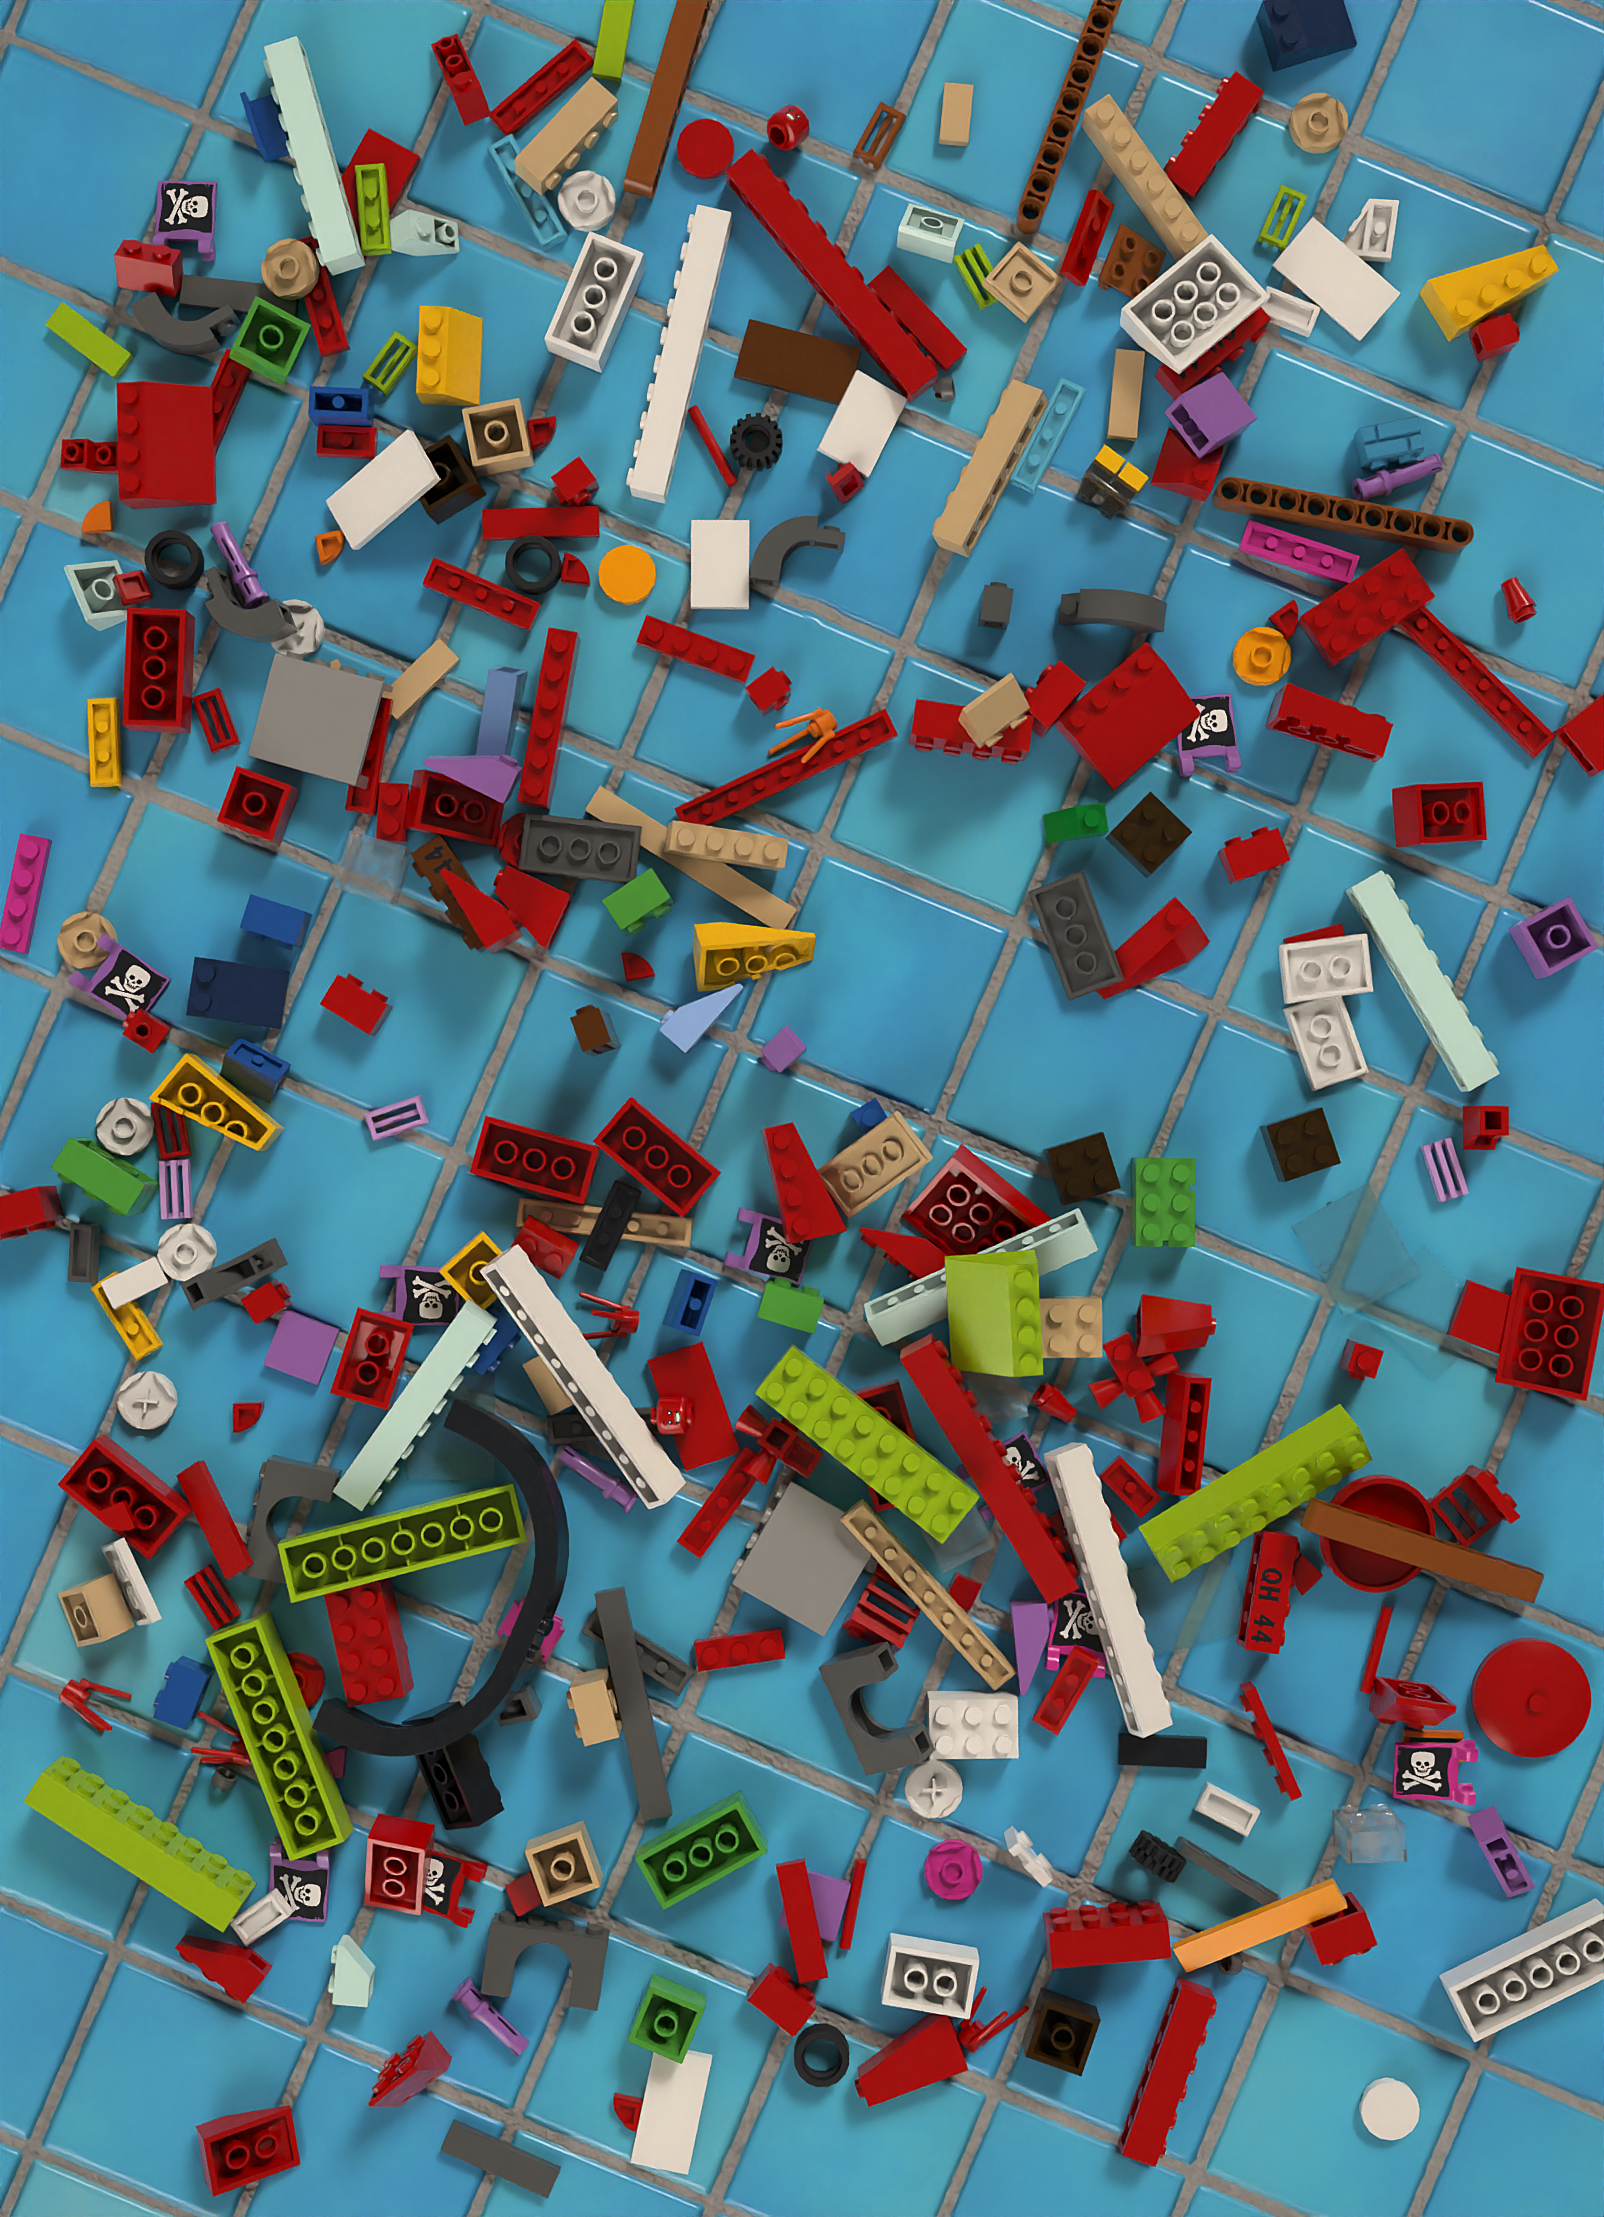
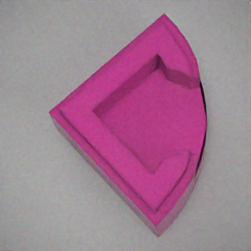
M347 1746L336 1747L325 1754L335 1778H343L345 1775Z

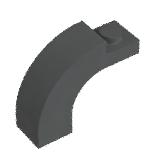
M155 292L130 305L139 323L158 344L172 352L183 355H204L221 349L222 347L217 338L233 333L236 327L241 325L239 318L229 303L196 321H181L171 316Z
M819 516L795 517L780 523L765 535L755 551L750 570V584L779 588L782 567L790 554L804 547H817L843 552L846 533L840 532V529L834 526H824L823 529L818 528Z
M215 566L205 571L208 579L207 589L213 599L205 602V605L211 616L225 629L255 642H275L298 632L288 605L273 599L260 607L244 609L238 600L227 572Z
M1080 589V593L1061 595L1058 623L1064 626L1108 624L1124 627L1138 634L1164 632L1167 603L1152 596L1130 591Z
M273 1238L226 1263L195 1275L180 1285L192 1310H195L275 1273L278 1269L288 1265L276 1238Z

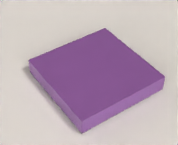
M285 1309L263 1365L319 1385L340 1329Z
M807 1869L820 1936L823 1939L835 1942L851 1888V1882ZM783 1905L778 1925L788 1928Z

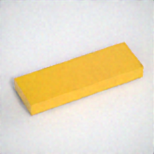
M87 699L90 786H122L119 699Z
M115 1271L90 1288L135 1360L139 1361L164 1344L136 1299L113 1309L100 1282L119 1274L118 1271Z

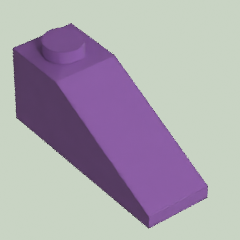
M501 754V757L497 755L430 756L423 763V765L503 804L510 799L523 768L517 766V760Z
M786 1025L761 1050L765 1055L761 1058V1061L771 1072L776 1069L779 1073H782L807 1051V1047L790 1027Z
M1044 1597L1009 1601L1017 1686L1020 1695L1027 1694L1050 1633L1049 1624L1054 1623L1052 1605L1047 1606Z
M1495 1806L1467 1816L1478 1844L1507 1897L1511 1898L1535 1888Z

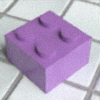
M1570 896L1550 904L1508 928L1536 979L1548 977L1599 948Z

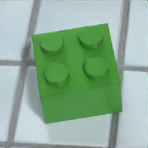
M255 296L232 346L229 358L284 386L311 325Z
M652 868L602 900L625 935L631 933L633 936L648 927L646 922L653 917L659 920L672 911L670 906L674 904Z
M775 1276L774 1281L768 1279L757 1317L814 1334L824 1303V1296L819 1295L820 1289L808 1285H803L802 1289L791 1286V1280Z
M652 1973L631 2023L627 2041L682 2064L705 2010L706 1995Z

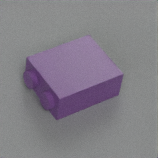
M1223 372L1181 394L1165 411V414L1199 459L1240 436L1257 419L1256 415Z

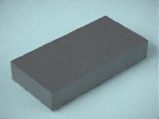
M71 1223L68 1281L98 1283L101 1224Z

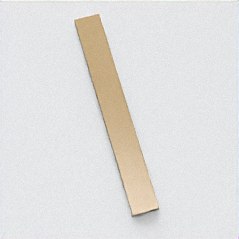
M599 786L585 808V812L601 822L642 826L641 847L769 928L785 930L797 912V909L722 862L664 853L667 827L602 786Z
M863 1498L840 1517V1521L994 1691L1017 1673L1016 1668Z

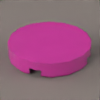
M947 1839L937 1843L928 1852L924 1862V1875L929 1888L940 1895V1897L946 1900H961L969 1897L975 1891L978 1884H980L983 1866L978 1852L969 1843L960 1839Z

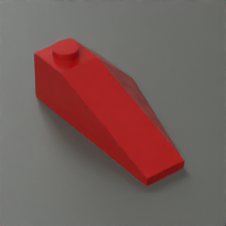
M1174 897L1114 951L1125 980L1099 989L1096 992L1104 1000L1188 963L1210 941L1196 918Z

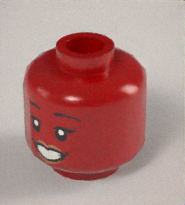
M795 105L782 107L772 114L767 122V134L770 142L783 151L794 149L805 141L809 135V120L803 110Z
M684 1396L660 1397L656 1407L651 1408V1424L657 1425L659 1433L663 1435L686 1434L689 1428L694 1426V1405L689 1403L688 1399Z

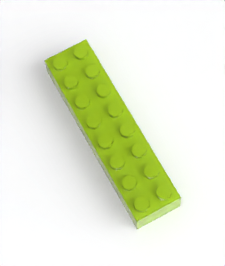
M793 1343L755 1389L757 1396L941 1544L945 1542L980 1498L978 1492Z
M1338 1404L1138 1528L1155 1559L1171 1583L1180 1578L1186 1577L1192 1570L1202 1564L1212 1561L1215 1556L1228 1548L1236 1546L1241 1540L1254 1532L1261 1531L1267 1524L1277 1518L1287 1515L1298 1505L1309 1501L1310 1497L1314 1498L1316 1494L1329 1486L1337 1484L1342 1478L1356 1470L1362 1469L1367 1463L1372 1461V1457L1358 1425L1341 1404Z
M512 1480L282 1539L277 1545L290 1601L294 1603L527 1542Z
M270 1611L214 1632L205 1639V1642L290 1862L344 1842L354 1831L317 1732L312 1728V1719Z
M61 1756L41 1773L23 1802L222 1933L232 1922L257 1883L252 1880V1877L247 1872L234 1869L228 1865L227 1860L223 1856L210 1853L203 1848L202 1843L191 1837L187 1838L179 1833L178 1828L174 1824L161 1821L154 1816L153 1811L148 1807L138 1806L129 1800L130 1798L125 1792L112 1789L105 1784L104 1779L99 1775L89 1774L80 1768L81 1766L76 1760Z

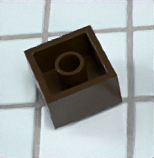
M450 434L424 450L441 480L421 496L419 501L427 515L438 525L487 495L462 448Z
M1150 791L1105 839L1147 878L1185 841L1192 831Z
M1322 1107L1312 1108L1259 1126L1279 1182H1287L1341 1163Z
M1097 1132L1044 1149L1061 1205L1065 1206L1121 1188L1104 1132Z
M1041 1987L1022 2041L1025 2057L1082 2076L1101 2021L1097 2007Z

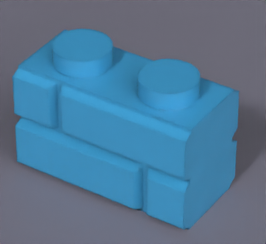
M1417 416L1360 427L1354 434L1361 469L1370 467L1371 471L1384 469L1391 462L1399 461V465L1415 462L1425 448L1419 417Z

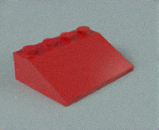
M149 381L116 383L119 500L132 509L216 505L214 388Z
M1145 642L1057 719L1055 727L1110 789L1114 791L1195 721L1201 713L1167 664Z
M962 1144L901 1215L949 1256L977 1254L1052 1219Z
M1516 1267L1495 1382L1587 1401L1604 1313V1283ZM1517 1298H1518L1519 1301H1518L1517 1311H1516L1515 1320H1514V1324H1513L1512 1334H1511V1338H1510V1333H1511V1328H1512V1322H1513V1317H1514V1312H1515V1306H1516V1301H1517Z

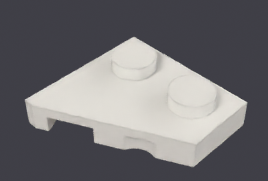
M1369 199L1361 210L1360 216L1354 220L1348 229V233L1342 240V243L1363 261L1390 263L1399 200Z
M1013 1825L1004 1832V1837L1009 1852L1014 1857L1017 1855L1021 1859L1024 1868L1044 1888L1053 1880L1049 1871L1052 1868L1051 1864L1042 1853L1036 1855L1031 1849L1033 1843L1023 1830L1018 1833Z

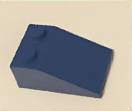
M1263 0L1256 16L1273 72L1344 51L1357 45L1344 0Z
M195 957L186 1015L282 1029L290 972Z

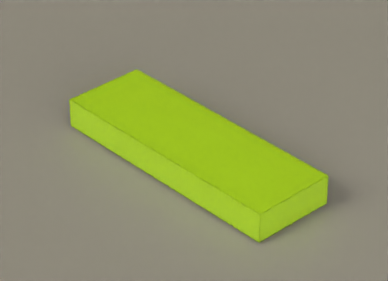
M605 0L592 71L593 78L622 83L636 0Z
M384 163L356 165L355 173L363 256L393 254L390 241L386 167Z
M64 302L58 306L45 323L51 331L115 380L120 377L134 358L128 351Z

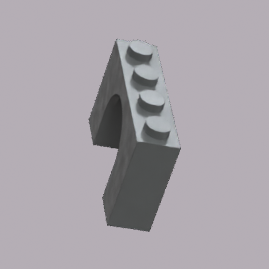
M276 1455L268 1458L267 1462L262 1463L259 1473V1479H263L260 1491L257 1490L253 1500V1508H256L255 1518L250 1520L246 1534L250 1537L247 1550L254 1564L244 1570L242 1575L286 1584L277 1545L280 1540L275 1534L272 1523L274 1510L283 1498L290 1496H300L331 1503L337 1497L332 1491L340 1481L341 1469Z
M888 1641L833 1655L818 1667L866 1776L920 1764L935 1751L924 1722L902 1728H889L877 1722L865 1706L863 1699L864 1686L885 1681L899 1669Z
M511 1911L494 1913L490 1924L480 1994L510 1998L518 1956L531 1945L548 1943L563 1950L572 1965L573 1975L568 2007L597 2011L601 1996L610 1930H606L598 1924L579 1926L570 1920L546 1921V1918L538 1915H532L528 1918L518 1917L516 1913Z

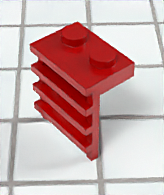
M1470 1465L1467 1468L1468 1470L1462 1475L1456 1476L1453 1479L1454 1481L1447 1487L1440 1489L1441 1492L1436 1496L1430 1497L1427 1500L1430 1507L1458 1540L1459 1545L1469 1547L1502 1519L1512 1524L1520 1518V1515L1515 1510L1517 1507L1516 1502L1506 1492L1502 1494L1496 1487L1499 1484L1496 1477L1488 1469L1484 1471L1473 1465ZM1456 1488H1461L1487 1522L1480 1528L1452 1495L1451 1492ZM1445 1497L1474 1532L1468 1538H1464L1438 1505Z
M878 1563L854 1610L845 1617L841 1626L847 1629V1634L859 1641L865 1640L871 1645L888 1641L894 1655L904 1646V1642L911 1632L921 1609L917 1605H915L914 1609L874 1585L878 1578L908 1596L896 1581L882 1570L883 1567ZM869 1594L908 1616L907 1623L901 1622L866 1601Z

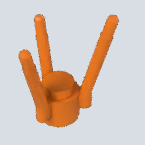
M818 708L811 713L777 723L775 728L781 729L810 720L807 723L806 729L771 748L768 751L769 754L772 755L811 733L814 738H821L801 759L802 763H806L828 740L835 737L833 731L837 729V722L828 709L822 710Z

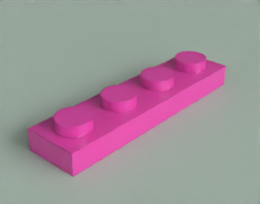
M1248 520L1238 548L1239 551L1345 586L1351 583L1360 557L1252 520Z
M21 833L19 835L0 926L1 949L29 954L52 840Z

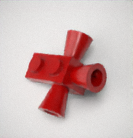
M1125 1332L1102 1344L1115 1377L1088 1384L1100 1410L1102 1411L1124 1393L1129 1399L1134 1398L1141 1423L1149 1422L1163 1415L1167 1409L1150 1388L1155 1386L1152 1378L1180 1370L1172 1352L1151 1355L1143 1361L1140 1356H1136V1346L1129 1332Z
M751 1404L747 1406L735 1424L734 1429L759 1439L757 1443L762 1450L742 1470L765 1486L768 1483L777 1459L806 1479H809L824 1456V1453L801 1439L798 1433H796L799 1429L784 1416L781 1422L773 1417L769 1423Z

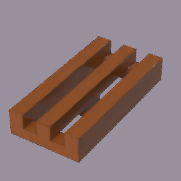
M880 101L853 151V157L861 158L864 163H871L873 168L879 170L906 120V115ZM883 112L887 113L867 152L863 151ZM895 117L897 120L877 157L873 156L891 121Z

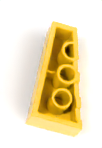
M1543 244L1430 279L1419 294L1450 342L1477 324H1480L1481 320L1487 316L1502 311L1548 283L1559 268Z
M186 1053L148 1098L257 1151H267L285 1129L195 1054Z

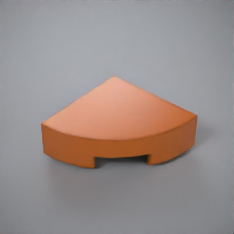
M104 501L92 507L84 518L82 532L85 534L114 532L113 504L110 501Z
M340 529L315 535L322 566L331 564L343 551L345 545L344 533Z

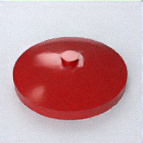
M1370 1475L1354 1480L1336 1493L1329 1502L1434 1537L1436 1536L1434 1515L1425 1497L1410 1484L1393 1476ZM1319 1535L1320 1549L1330 1570L1344 1583L1360 1591L1381 1593L1397 1589L1411 1581L1423 1569Z
M1520 1638L1501 1644L1483 1659L1473 1678L1471 1705L1479 1727L1498 1747L1516 1756L1540 1758L1553 1755L1565 1749L1580 1735L1590 1714L1591 1690L1583 1668L1570 1653L1560 1646L1543 1639Z

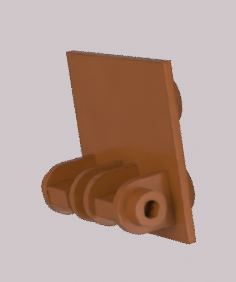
M1120 224L1098 277L1100 282L1098 286L1103 290H1109L1110 287H1113L1133 300L1156 280L1166 252L1125 225Z

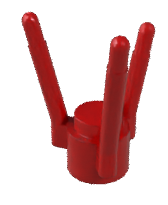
M579 1293V1296L584 1299L614 1309L613 1313L592 1310L591 1315L612 1319V1328H617L613 1331L582 1334L585 1340L609 1337L626 1338L627 1333H636L639 1324L638 1310H631L630 1306L620 1305L592 1294Z
M82 1678L79 1683L73 1679L70 1680L62 1690L59 1700L76 1711L100 1733L104 1732V1730L111 1731V1725L85 1706L91 1697V1694L87 1692L88 1689L125 1699H131L132 1695L91 1683L85 1678Z
M199 1711L197 1713L198 1717L240 1740L239 1742H232L230 1751L192 1747L190 1749L191 1753L215 1756L202 1757L200 1759L201 1763L230 1764L242 1767L246 1765L251 1767L252 1761L240 1731Z
M983 1986L972 2004L970 2019L964 2018L959 2023L963 2030L958 2034V2038L967 2050L975 2053L991 2038L1025 2014L1029 2007L1027 2005L1022 2007L1003 2022L1001 2021L1008 2015L1007 2011L1000 2013L986 2026L979 2020L972 2022L971 2020L987 1991V1988Z

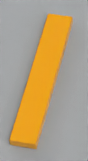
M1331 1878L1173 1943V1951L1186 1973L1344 1910L1347 1908V1902L1334 1879Z

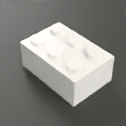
M1015 1690L927 1691L928 1734L935 1747V1751L929 1755L930 1759L1019 1758L1018 1698Z
M890 1933L880 1990L881 2003L970 2019L980 1961L977 1948Z

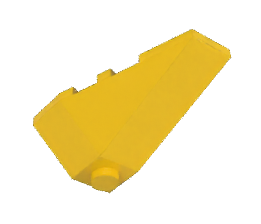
M726 922L694 924L692 948L697 991L724 990L735 985V982L749 977L752 980L761 978L760 973L775 968L781 971L813 960L816 940L815 933Z

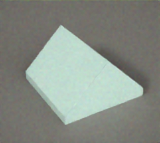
M909 203L899 225L896 248L952 264L965 219Z
M118 560L66 565L64 567L86 622L96 630L102 631L127 620V608H137L136 604L122 605L112 581L114 575L123 574Z

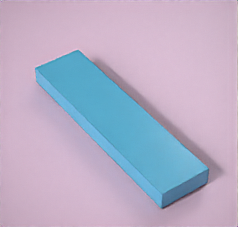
M513 134L488 146V153L542 252L567 240V233L545 193L541 196L515 173L514 159L521 152V149Z
M1062 376L1060 377L1048 401L1049 405L1008 483L1034 495L1087 389Z

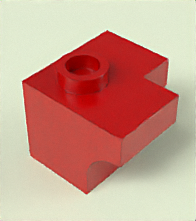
M1463 1106V1150H1495L1498 1138L1500 1136H1509V1106Z

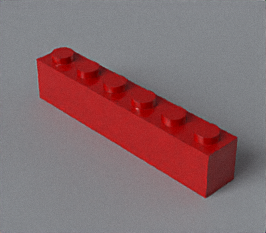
M548 627L518 794V802L522 806L551 810L581 642L578 632Z
M1180 1977L1176 1978L1118 2141L1123 2156L1156 2167L1159 2157L1163 2158L1167 2147L1166 2136L1168 2131L1173 2130L1176 2124V2108L1178 2103L1183 2102L1186 2096L1187 2085L1185 2083L1188 2075H1192L1196 2068L1197 2057L1195 2055L1198 2047H1202L1206 2040L1207 2029L1205 2027L1208 2019H1212L1216 2012L1217 2002L1210 1988Z

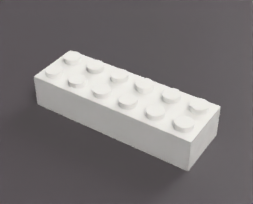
M1595 1898L1439 1975L1464 2029L1474 2042L1604 1979L1603 1904Z

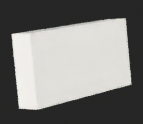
M1267 286L1265 291L1270 296V299L1261 307L1271 318L1270 323L1309 337L1321 307Z
M153 1257L100 1283L113 1309H116L168 1284V1281L156 1257Z
M1206 1782L1193 1807L1195 1811L1245 1837H1248L1261 1812L1259 1808L1209 1782Z
M275 1888L234 1917L230 1925L247 1947L288 1918L294 1911L279 1890Z

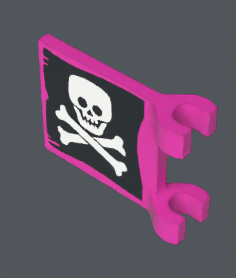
M1073 1591L1055 1600L1053 1603L1054 1623L1050 1625L1044 1668L1046 1670L1058 1671L1060 1654L1069 1655L1076 1644L1101 1659L1092 1677L1105 1678L1106 1656L1086 1593Z
M1463 1740L1455 1744L1395 1742L1393 1798L1453 1800L1464 1805H1475L1476 1793L1473 1792V1785L1471 1783L1458 1784L1459 1759L1466 1762H1478V1749H1475V1741Z

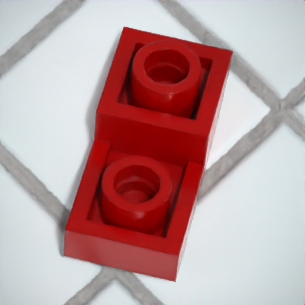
M62 439L60 468L85 473L118 474V442Z

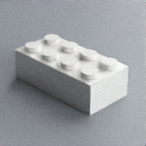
M589 231L544 338L549 352L602 373L646 269L644 253Z

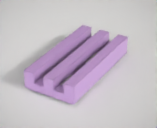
M421 1095L365 1113L364 1116L373 1141H378L430 1123ZM416 1103L417 1109L376 1123L373 1122L372 1118ZM418 1114L420 1115L421 1119L377 1134V1128Z
M1451 1138L1420 1146L1438 1202L1469 1193ZM1441 1146L1445 1147L1453 1171V1175L1458 1187L1457 1190L1455 1189ZM1431 1149H1435L1448 1193H1444L1430 1151Z
M190 1159L158 1161L161 1219L193 1218ZM168 1166H170L173 1213H170ZM178 1166H182L184 1212H180Z

